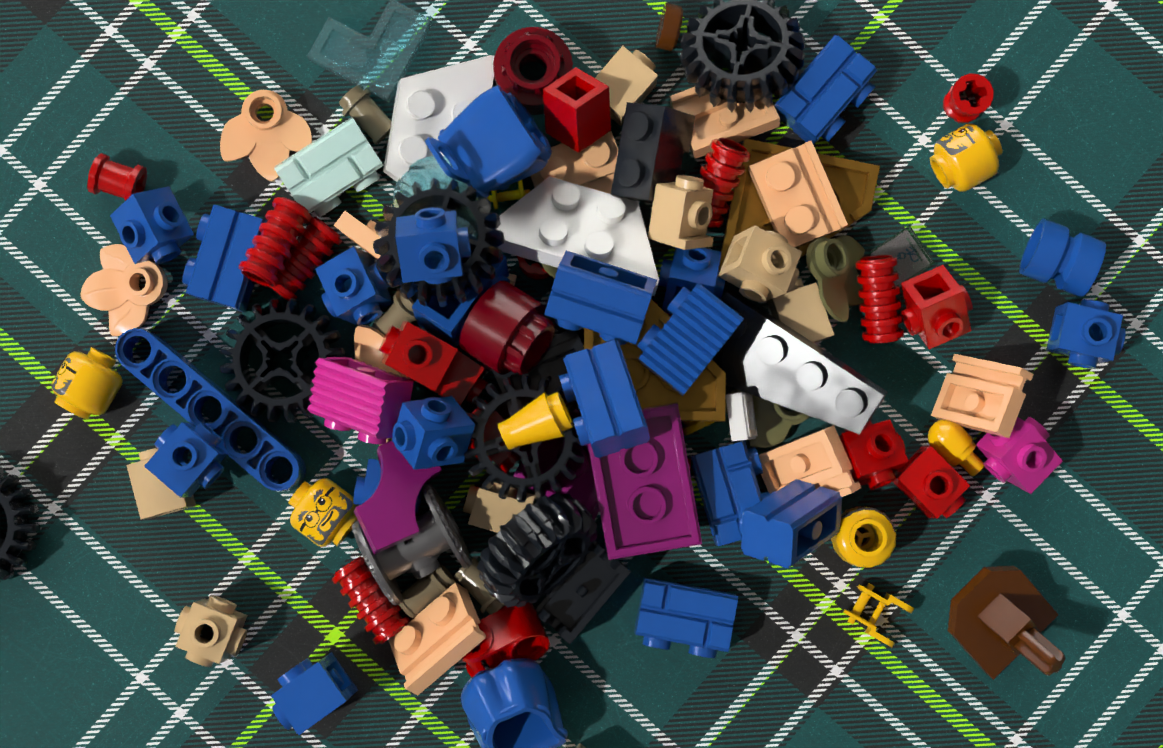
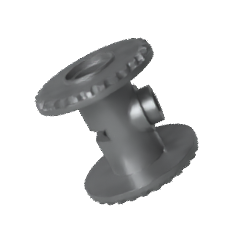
M425 484L422 487L423 494L431 510L416 517L420 530L417 536L374 554L359 522L356 521L352 525L356 542L370 572L384 595L393 605H399L403 602L396 577L406 572L412 573L416 579L429 575L440 566L437 560L439 554L450 548L463 568L466 569L472 564L471 556L457 523L431 484Z

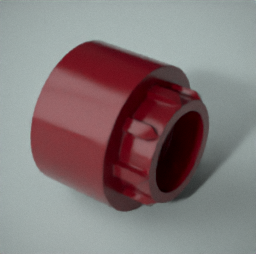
M525 27L509 34L497 48L493 62L496 86L499 85L507 94L511 92L531 115L544 114L543 89L573 69L572 56L566 43L554 32L541 27ZM537 62L545 67L546 73L541 79L530 81L521 75L522 68L528 63Z
M502 280L492 285L474 305L462 328L459 344L461 349L497 373L504 375L512 371L521 375L530 372L543 358L553 340L555 328L553 322L546 318L544 314L546 310L545 305L509 282Z

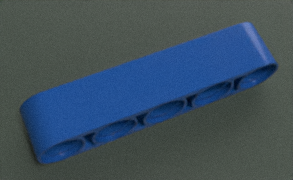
M138 328L126 330L119 336L115 345V354L121 365L189 423L197 426L202 422L222 438V442L218 446L263 486L274 491H289L297 488L303 482L306 475V466L301 456L257 418L252 416L243 406H238L230 395L163 338L155 333ZM147 339L151 346L150 355L144 362L137 363L133 358V347L139 340ZM181 368L186 375V384L179 392L172 393L168 388L167 378L174 369ZM216 398L222 407L221 415L215 422L208 423L202 416V407L208 399ZM250 427L256 433L257 444L251 452L245 454L238 448L236 441L239 432L244 428ZM285 457L291 462L293 472L290 479L281 484L273 478L271 469L274 461Z

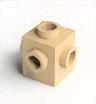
M755 225L733 237L718 277L740 288L739 292L744 297L757 302H766L788 293L793 288L799 276V270L796 267L802 251L789 245L788 240L783 235L773 231H765Z
M210 595L209 600L204 598L195 601L191 607L185 606L179 615L174 632L180 634L175 647L187 651L185 658L196 664L206 667H212L214 662L220 664L230 659L231 655L237 656L247 635V630L243 629L248 615L236 611L237 605L218 596ZM204 624L211 626L214 631L211 641L200 637Z

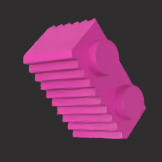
M350 357L318 358L315 362L317 368L313 371L316 377L312 380L314 386L310 391L313 395L309 398L311 404L307 408L308 411L325 418L324 426L339 431H350L352 429L358 431V439L366 443L385 444L387 438H393V427L397 423L402 402L410 401L414 381L406 377H400L392 372H386V370L379 369L378 367H372V365L359 362Z

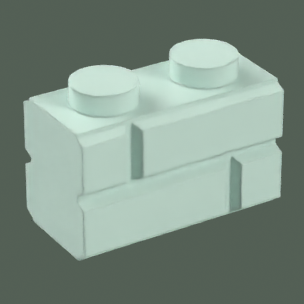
M351 117L276 165L274 169L294 200L304 206L309 213L315 211L317 216L320 217L341 203L337 195L353 186L359 192L377 181L380 176L376 170L384 165L355 120Z

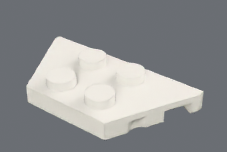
M485 56L401 78L398 81L383 168L384 173L400 185H405L411 191L414 181L421 185L422 191L431 189L430 182L433 177L439 180L441 189L447 188L452 178L447 176L426 145L425 140L428 137L439 140L440 130L445 129L475 98L492 88L494 56ZM441 153L446 162L452 167L449 160ZM455 180L459 184V193L468 188L467 184ZM457 216L458 228L468 227L469 229L470 223Z
M549 176L499 216L501 225L497 230L504 233L505 242L497 248L502 250V252L558 268L567 250L657 279L652 295L655 296L659 277L638 202Z

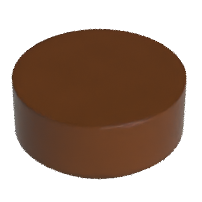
M671 3L664 4L656 36V48L668 51L675 49L683 20L682 6Z

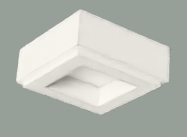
M742 392L727 394L726 404L732 442L756 439L758 434L752 395Z

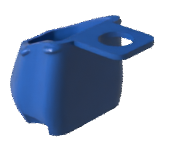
M499 85L480 94L445 129L440 130L439 140L428 137L425 140L426 145L447 176L467 184L468 187L472 185L476 189L477 197L481 196L484 198L489 196V191L505 190L511 184L541 171L548 164L552 154L548 139L540 131L532 115L511 92L505 93ZM441 153L449 160L452 167L446 162Z
M529 658L504 660L493 669L479 671L464 685L460 698L461 704L481 748H557L566 742L568 732L563 727L554 687L535 660Z

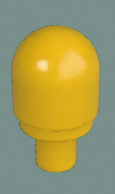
M941 419L930 427L928 432L929 445L952 467L960 464L971 477L978 474L984 468V462L973 452L976 447L973 437L961 425Z

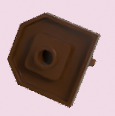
M1015 566L983 567L951 599L947 631L991 679L994 680L1020 654L1043 674L1048 676L1058 673L1066 659L1065 654L1041 634L1058 616V613L1023 572Z

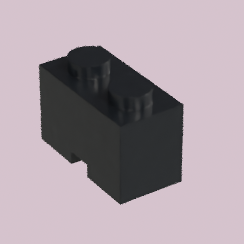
M627 102L611 195L653 204L656 183L675 182L677 175H685L686 171L681 170L684 152L689 153L696 116L666 106Z

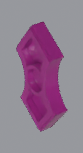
M393 441L378 446L377 457L381 468L378 488L367 501L355 507L354 510L374 554L419 534L420 530L415 515L418 494L425 484L437 477L442 471L440 466L414 470L402 453L397 450Z

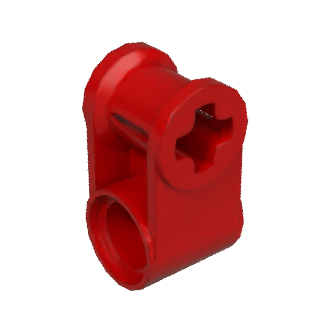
M530 602L519 608L517 606L507 608L505 605L499 611L481 619L478 626L485 633L486 638L461 660L466 662L467 672L472 678L479 671L486 670L481 663L484 659L490 667L488 670L500 665L504 660L529 658L536 661L548 651L550 642L534 605Z

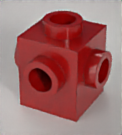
M944 265L901 283L906 309L901 311L903 322L910 335L918 334L929 350L971 331L968 312L973 310L970 296L964 286L959 285Z
M890 419L872 424L870 420L862 433L857 434L845 429V433L839 436L853 467L849 471L854 482H859L860 486L868 484L870 490L883 487L895 481L896 476L894 473L909 462L905 454L904 441L896 433Z

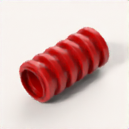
M725 138L712 140L710 146L713 152L706 154L705 161L708 164L701 166L700 169L701 179L704 180L703 187L713 189L711 202L712 217L707 226L710 228L720 227L723 224L724 219L721 214H726L729 210V205L726 202L733 200L734 192L732 188H737L740 183L737 176L744 174L745 166L743 162H748L751 157L750 152L743 145Z
M285 197L274 198L272 202L274 210L267 211L265 218L268 220L267 223L260 224L259 231L261 234L254 236L252 239L254 248L247 249L245 256L248 259L247 261H241L238 267L244 276L266 287L277 286L279 279L276 275L283 274L285 270L283 262L290 261L292 257L289 250L297 247L299 241L296 237L303 236L305 232L303 224H308L312 218L304 206Z
M316 216L312 217L309 225L305 228L303 236L297 238L299 241L297 247L289 250L292 257L290 261L283 262L285 266L283 274L276 275L279 279L277 286H271L270 288L287 301L291 298L297 299L298 297L295 293L298 289L303 291L307 287L304 282L308 277L310 279L315 277L314 269L324 264L322 259L325 255L331 257L333 245L339 246L342 243L341 236Z
M892 255L867 256L856 261V269L861 270V275L857 276V283L862 284V289L858 291V295L864 299V303L860 304V311L865 313V317L861 318V325L866 327V331L862 333V338L869 343H888L897 341L904 336L903 329L898 327V324L903 320L902 315L897 314V310L901 308V301L896 299V295L900 294V287L896 286L894 281L899 279V274L893 270V267L897 265V258L892 257Z
M360 556L334 574L332 578L333 583H340L342 586L340 590L342 596H349L351 601L348 605L350 608H357L359 613L356 617L358 620H365L367 625L364 629L367 633L373 632L375 638L372 641L375 645L378 643L383 644L410 622L407 616L402 618L399 611L402 608L398 604L394 606L384 595L363 557Z

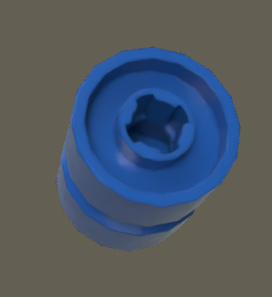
M1043 218L1036 225L1029 238L1021 259L1019 272L1042 283L1055 279V285L1058 289L1078 297H1083L1090 290L1100 271L1106 252V243L1081 232L1075 237H1071L1068 227Z

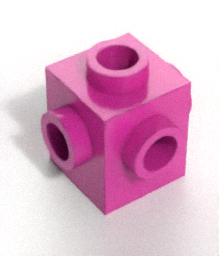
M1017 417L1010 438L986 433L976 444L987 458L983 465L995 478L1002 483L1008 481L1029 494H1032L1063 462L1046 441L1050 436L1047 430L1031 417H1028L1025 421Z

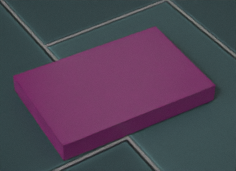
M678 402L642 408L650 440L647 443L629 449L623 448L619 452L601 458L594 456L591 444H588L608 560L702 544Z

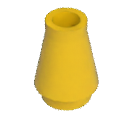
M544 392L510 418L498 423L502 439L509 450L522 445L564 437V431L574 427L571 416L559 392L549 396Z

